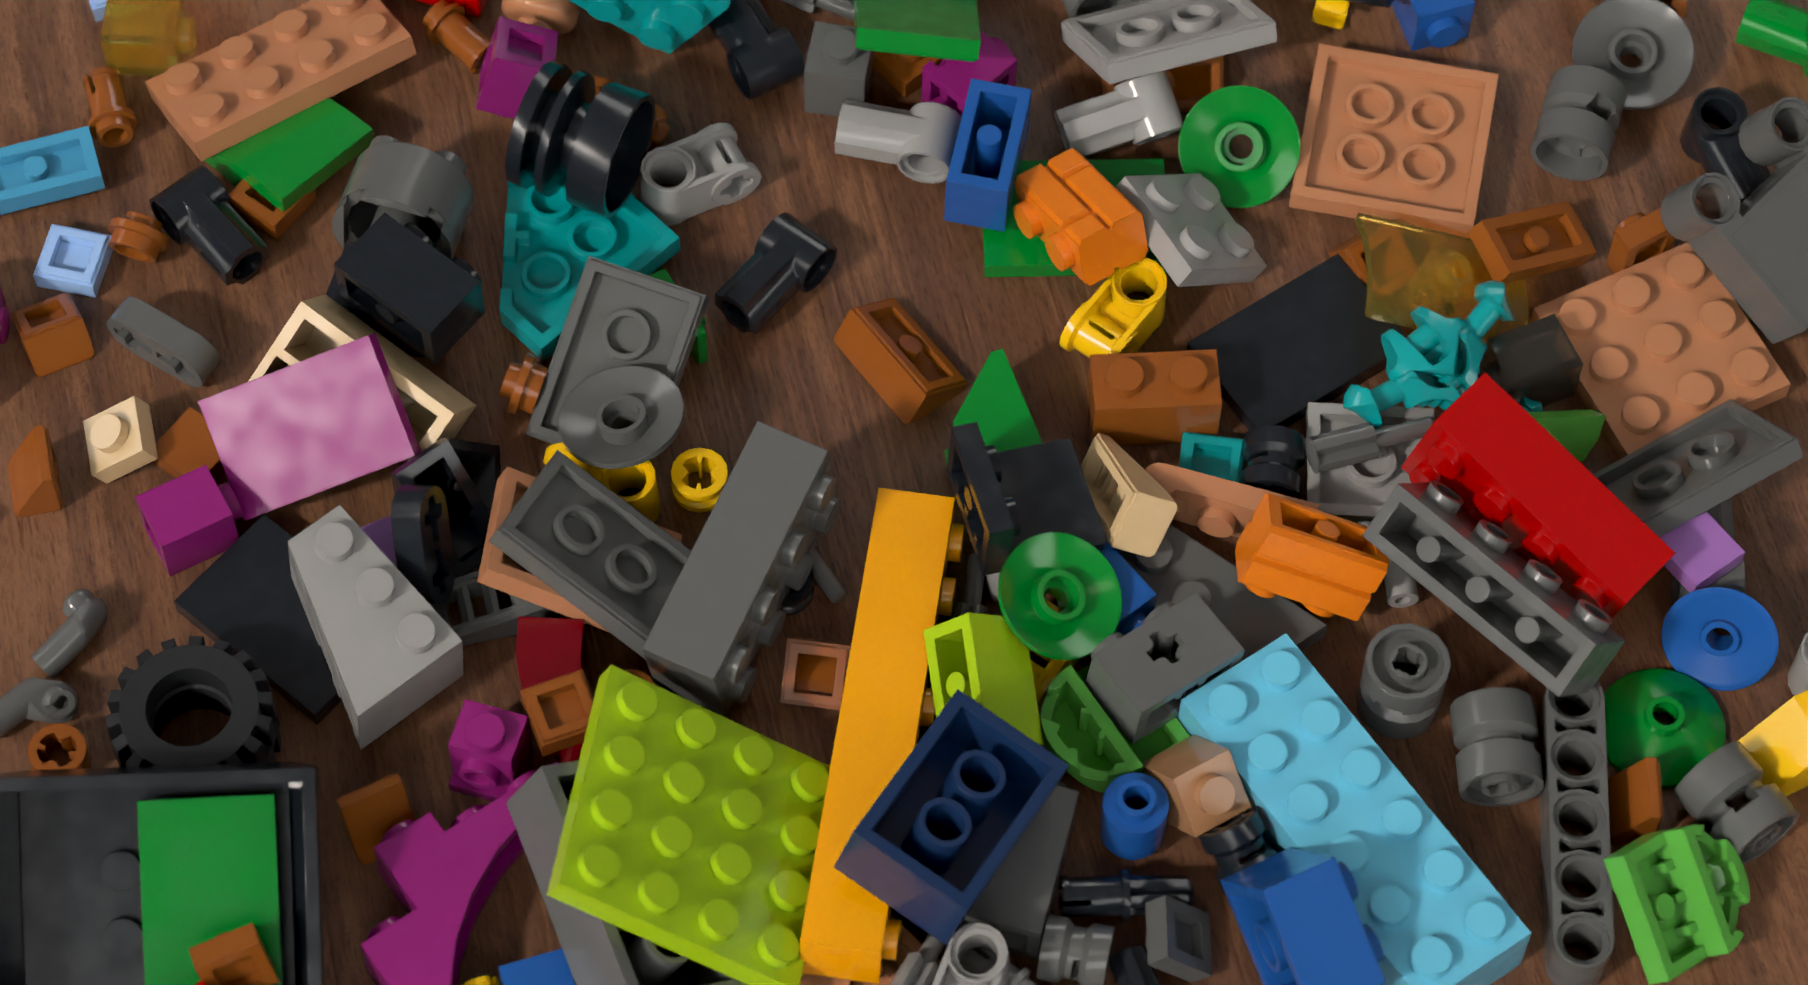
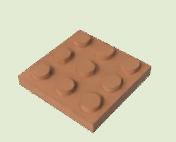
M1319 43L1301 137V155L1294 174L1289 207L1377 223L1393 220L1394 224L1400 227L1471 239L1468 232L1474 227L1499 74Z
M1688 242L1533 309L1532 324L1586 408L1606 415L1601 431L1619 460L1729 399L1754 411L1786 397L1791 385L1733 296Z

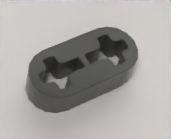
M127 297L107 320L106 326L109 332L122 346L191 387L199 388L203 386L221 364V357L218 351L203 336L138 298Z

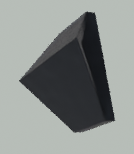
M442 437L393 471L391 477L394 494L404 484L436 485L445 494L455 562V578L466 575L481 564L496 483L501 475L500 446Z

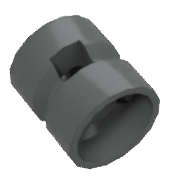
M1570 65L1559 68L1554 72L1542 108L1543 114L1539 117L1530 149L1534 162L1550 174L1568 180L1587 181L1604 174L1607 170L1616 137L1614 132L1618 130L1627 98L1624 85L1612 74L1587 65Z
M1411 623L1394 624L1376 634L1367 649L1356 696L1358 712L1368 727L1382 736L1393 739L1414 738L1427 731L1435 722L1451 666L1448 649L1441 638L1426 627Z
M1492 687L1468 692L1455 699L1450 705L1454 746L1460 750L1455 756L1459 796L1468 803L1488 807L1514 805L1537 796L1544 789L1541 755L1534 749V741L1538 738L1534 698L1528 692L1516 688Z
M1736 741L1719 748L1698 763L1677 785L1674 796L1698 824L1710 823L1712 825L1710 836L1713 839H1726L1730 841L1741 858L1743 865H1745L1779 842L1796 824L1800 813L1776 784L1763 785L1761 783L1764 770L1740 741ZM1746 802L1747 805L1736 813L1735 811Z

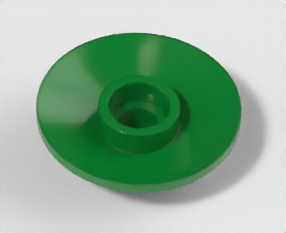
M1236 85L1217 89L1204 96L1193 106L1180 130L1178 152L1184 174L1200 173L1204 178L1213 183L1218 189L1221 196L1220 201L1225 207L1248 208L1271 200L1289 184L1300 160L1301 138L1293 115L1277 97L1257 87ZM1240 134L1248 136L1253 142V151L1246 158H1239L1232 151V141Z
M1048 532L1030 537L1009 554L999 575L998 599L1007 625L1025 646L1042 656L1056 660H1075L1086 657L1093 652L1102 640L1113 634L1119 624L1122 611V594L1117 575L1105 556L1096 547L1082 538L1061 532ZM1044 593L1051 594L1057 599L1059 604L1058 612L1053 611L1047 605Z
M1652 668L1638 670L1618 679L1604 693L1607 762L1618 773L1646 757H1656L1657 762L1660 763L1661 789H1674L1698 763L1724 746L1726 727L1717 701L1703 685L1687 675L1668 669ZM1653 713L1667 714L1675 720V723L1670 725L1660 724L1654 719Z

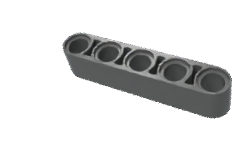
M1598 681L1589 693L1558 697L1546 687L1537 718V752L1541 755L1544 789L1539 793L1544 966L1547 976L1554 985H1597L1603 977L1614 945L1612 885L1603 860L1611 855L1605 697L1602 686ZM1563 704L1573 705L1580 709L1584 715L1569 716L1561 712L1557 706ZM1564 763L1576 764L1584 770L1586 775H1569L1562 771L1559 765ZM1563 823L1578 824L1589 835L1583 837L1572 836L1565 832L1560 825ZM1569 883L1579 884L1586 888L1591 896L1588 898L1573 897L1565 891L1562 885ZM1573 944L1583 946L1590 951L1594 958L1585 961L1575 959L1567 953L1564 947Z

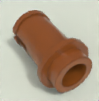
M447 0L437 2L429 9L422 21V27L427 30L426 38L433 44L441 43L467 66L472 74H479L490 39L464 16L465 8L459 3L451 4Z
M112 67L93 69L90 71L92 77L85 75L83 78V87L87 93L92 114L88 122L91 136L105 147L123 146L133 138L138 122L135 113L127 106L122 85V75L120 71Z

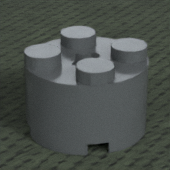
M376 136L372 139L369 148L359 155L333 216L332 229L336 240L344 249L347 241L356 242L385 212L403 226L406 223H411L420 228L429 237L434 248L452 260L474 204L473 189L464 175L466 172L465 162L459 156L449 151L433 152L421 146L402 143L391 136Z

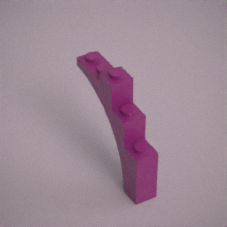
M531 770L519 776L509 786L506 794L487 806L475 805L462 812L454 820L451 828L445 832L429 812L415 822L406 820L395 825L382 837L380 844L374 847L379 875L407 912V915L402 918L400 916H393L379 923L369 933L367 940L360 944L366 971L376 985L459 984L460 967L476 920L501 877L524 852L506 802L537 770Z

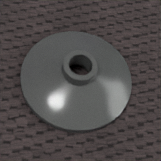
M1606 0L1590 10L1580 22L1572 44L1573 65H1587L1599 68L1615 76L1624 85L1627 92L1624 110H1644L1665 103L1682 89L1692 70L1694 44L1690 31L1683 19L1664 3L1658 0ZM1625 54L1636 55L1640 59L1641 65L1637 68L1626 67L1621 63L1620 57Z
M643 366L612 367L589 376L570 391L563 401L558 414V430L567 451L579 461L598 468H626L639 465L656 457L673 443L684 423L685 405L679 388L665 374Z

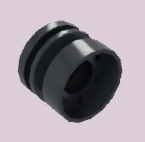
M554 60L545 63L533 77L514 119L507 145L505 161L506 179L511 184L524 189L535 185V190L546 197H551L558 193L566 182V200L572 206L608 219L615 216L631 194L641 172L642 160L647 155L656 114L655 99L648 93L614 81L604 85L596 95L595 78L590 73L580 70L572 74V70L565 64Z

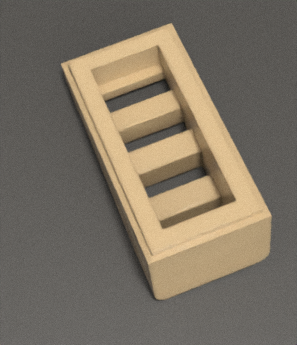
M1098 433L1094 437L1080 467L1106 534L1107 542L1112 548L1151 557L1156 554L1178 509L1177 504L1170 494L1110 436Z

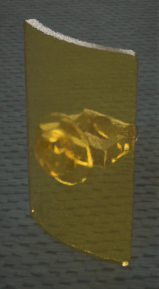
M1364 213L1357 214L1354 222L1364 246L1367 268L1365 308L1367 318L1417 329L1418 327L1411 318L1410 312L1416 307L1422 306L1445 318L1458 316L1462 320L1466 319L1479 303L1474 298L1475 287L1479 283L1493 280L1470 238ZM1525 279L1505 284L1507 302L1517 320L1503 322L1498 319L1481 339L1486 345L1515 352H1524L1526 350L1529 329V307Z

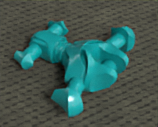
M1494 280L1479 283L1475 287L1474 298L1479 303L1465 320L1458 316L1445 318L1422 306L1410 312L1411 318L1418 327L1406 338L1394 329H1388L1381 335V342L1387 359L1386 374L1389 380L1370 390L1351 384L1344 394L1343 408L1358 414L1370 426L1373 425L1374 429H1378L1382 425L1380 412L1400 402H1403L1406 409L1414 406L1422 408L1427 405L1433 409L1439 406L1446 411L1477 380L1480 373L1479 365L1483 361V354L1488 348L1481 340L1498 319L1503 322L1517 320L1507 302L1505 284L1502 281ZM1524 395L1521 397L1519 405L1527 412L1543 411L1542 402L1531 400Z

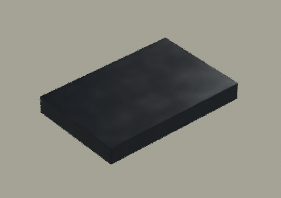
M1336 254L1187 342L1186 351L1217 349L1221 397L1244 426L1250 430L1262 425L1289 427L1306 416L1308 402L1329 403L1344 394L1351 384L1358 385L1386 368L1387 359L1381 342V335L1388 329H1394L1405 338L1407 335L1340 255Z
M264 514L174 600L175 607L178 613L214 642L220 639L231 643L233 655H236L241 650L253 658L255 669L262 668L268 679L269 686L318 725L342 701V698H339L332 680V673L322 648L317 643L291 578L288 541L293 537Z

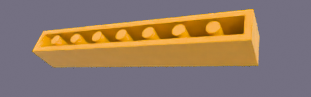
M878 488L800 938V959L805 961L802 972L804 974L880 984L884 959L894 961L897 959L902 920L890 919L892 907L834 868V865L852 832L918 744L921 726L930 727L935 721L936 714L932 688L928 687L930 673L923 630L938 625L939 615L952 616L956 578L946 577L948 561L960 563L965 524L953 523L954 497Z

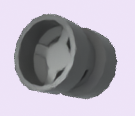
M1049 914L1044 931L1036 979L1057 983L1063 978L1077 980L1080 985H1104L1115 927L1094 923L1090 927L1084 928L1074 926L1067 917Z

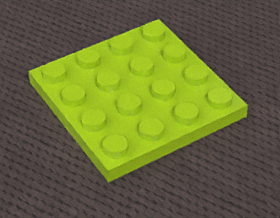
M611 664L599 676L547 896L747 985H800L805 962L800 959V938L830 766Z

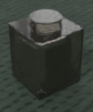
M1555 314L1487 339L1486 345L1488 348L1483 354V361L1481 366H1479L1480 373L1478 374V379L1486 372L1518 404H1520L1523 395L1531 400L1542 402V407L1575 395L1583 362Z

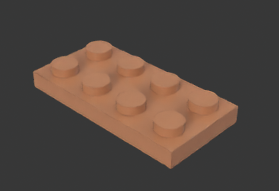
M310 0L294 9L279 13L274 19L239 36L228 38L219 46L186 62L173 65L166 72L145 81L152 101L202 162L416 55L417 52L412 36L380 0Z

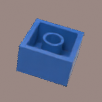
M1290 847L1220 880L1263 985H1382L1386 983L1378 964L1384 960L1381 944L1373 929L1368 924H1362L1353 902L1359 896L1356 882L1348 867L1342 861L1337 862L1335 856Z

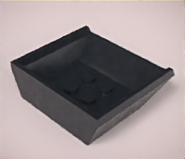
M297 762L22 770L0 773V985H145L137 800L275 793L284 985H325L318 766Z

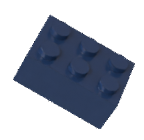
M957 689L852 832L834 868L946 945L1044 807L1069 765Z

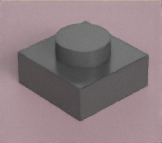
M1167 895L1146 902L1145 943L1148 965L1191 983L1212 976L1210 914Z

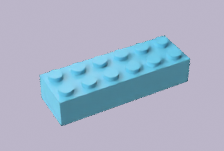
M1287 633L1181 699L1178 721L1189 736L1195 734L1229 749L1250 805L1258 807L1265 823L1263 837L1267 846L1275 848L1277 853L1291 847L1335 856L1337 862L1342 861L1348 867L1358 888L1359 896L1353 902L1362 924H1368L1373 929L1383 950L1384 960L1378 963L1386 981L1382 985H1491L1521 965L1531 936L1529 929Z

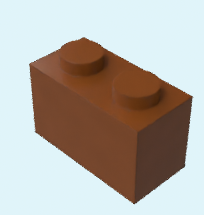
M1217 349L1090 355L1086 394L1091 443L1098 433L1110 436L1119 446L1181 443L1183 432L1218 436L1222 397Z

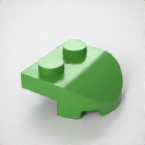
M1069 665L1048 686L1041 709L1040 723L1043 741L1048 750L1067 763L1069 767L1066 771L1083 785L1104 793L1107 786L1117 777L1128 773L1143 774V761L1190 737L1178 719L1175 718L1134 744H1131L1086 687L1085 682L1090 665L1078 672Z
M1694 824L1647 833L1603 859L1649 985L1670 982L1707 957L1731 953L1741 942L1744 933L1735 929L1739 907L1750 902L1747 874L1741 858L1730 841L1726 839H1713L1704 832V825Z

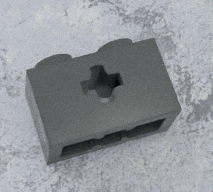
M1194 593L1176 605L1172 601L1161 604L1145 618L1141 626L1128 634L1123 635L1121 632H1116L1102 640L1091 653L1092 660L1085 685L1128 741L1134 744L1178 717L1181 699L1240 663L1245 649L1197 593Z

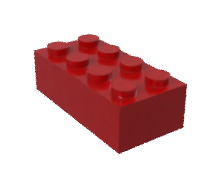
M1486 372L1434 421L1401 466L1409 475L1411 483L1436 480L1452 488L1463 498L1464 504L1461 506L1463 510L1478 522L1481 519L1487 520L1503 529L1513 540L1510 548L1526 561L1534 559L1551 568L1561 577L1562 584L1559 587L1577 602L1583 599L1593 603L1611 619L1636 596L1675 554L1663 540Z

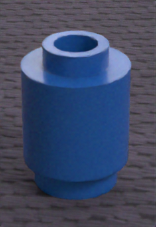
M1141 773L1121 775L1107 786L1102 800L1099 833L1103 844L1110 852L1125 860H1139L1157 851L1164 840L1169 811V798L1164 787L1153 777Z

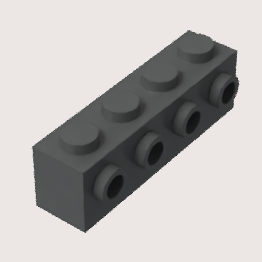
M1436 480L1420 483H1398L1362 536L1555 695L1563 697L1589 693L1625 642L1622 637L1609 628L1612 624V619L1593 603L1583 599L1577 602L1559 587L1562 584V579L1551 568L1534 559L1526 561L1510 548L1513 540L1503 529L1487 520L1481 519L1478 522L1461 508L1464 504L1463 498L1449 486Z

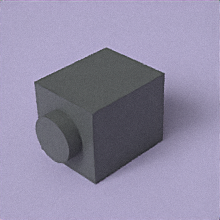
M815 21L804 69V112L839 117L842 103L844 104L846 99L868 103L874 75L875 51L858 50L855 47V27Z

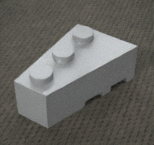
M340 505L288 541L291 578L317 643L322 648L339 698L341 697L358 746L362 750L464 675L463 641Z

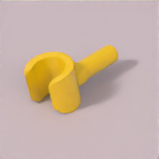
M1316 0L1312 21L1319 25L1342 30L1350 1Z

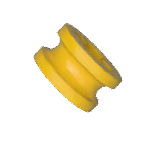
M700 447L689 449L676 458L671 469V485L673 497L677 503L686 510L697 513L708 512L714 508L728 480L727 465L721 455L711 449ZM698 472L701 478L703 472H708L711 474V486L701 489V483H697L696 489L689 487L688 475Z

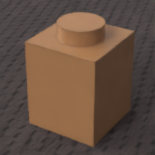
M1194 734L1142 762L1143 774L1156 779L1167 792L1169 798L1167 824L1195 838L1251 808L1229 749Z

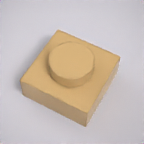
M135 396L130 397L83 421L91 475L106 484L158 459L150 406Z

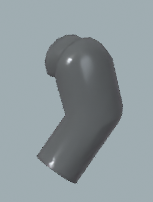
M32 677L23 680L0 697V738L24 720L46 723H65L71 720L79 708V696L76 690L70 684L62 681Z

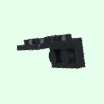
M977 422L952 427L946 471L983 576L1001 572L1005 560L1018 545L1028 538L1042 533L1061 532L1071 534L1089 542L1099 551L1105 549L1107 537L1072 442L1069 439L997 452L993 444L985 446Z

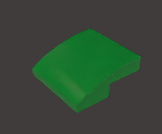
M327 98L205 161L234 186L244 179L276 208L278 207L284 212L306 193H311L366 150L373 139V129L346 108Z

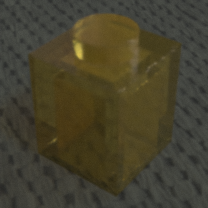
M107 0L100 40L107 67L116 68L120 71L121 75L156 77L166 72L173 65L183 63L185 54H194L196 22L194 18H186L183 0Z

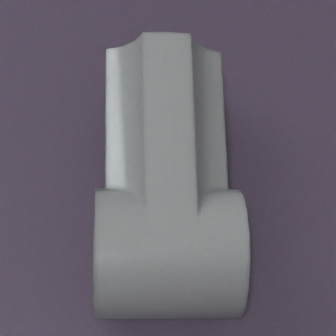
M1166 71L1127 80L1116 85L1113 92L1055 111L1054 116L1057 130L1064 150L1073 148L1086 158L1133 142L1134 146L1141 145L1180 131L1183 120Z
M846 99L845 103H842L838 118L835 154L895 164L905 176L912 180L931 184L940 183L947 180L962 117L954 109L935 102L918 103L910 111Z

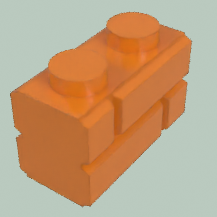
M1070 148L1049 159L1047 166L1044 167L1042 164H1039L1017 175L1014 186L1018 204L1013 206L1016 223L1028 239L1038 236L1045 243L1051 261L1060 271L1070 268L1084 283L1091 286L1113 275L1116 267L1122 270L1146 257L1148 245L1142 213L1077 150L1075 151L1073 148Z
M1269 493L1264 494L1253 513L1252 521L1247 523L1236 542L1235 549L1238 582L1245 584L1252 593L1263 598H1273L1279 595L1303 603L1310 612L1317 616L1330 618L1336 614L1354 621L1359 620L1370 602L1371 593L1376 592L1387 574L1389 560L1383 552L1362 536L1368 528L1367 526Z

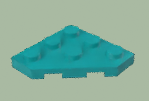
M507 180L508 196L503 242V277L499 306L501 323L539 359L544 361L555 352L588 256L649 276L680 251V237L632 194L629 195L620 211L608 219L568 203L565 190L566 182L558 193L551 197H546L535 190V185L524 189L511 184Z

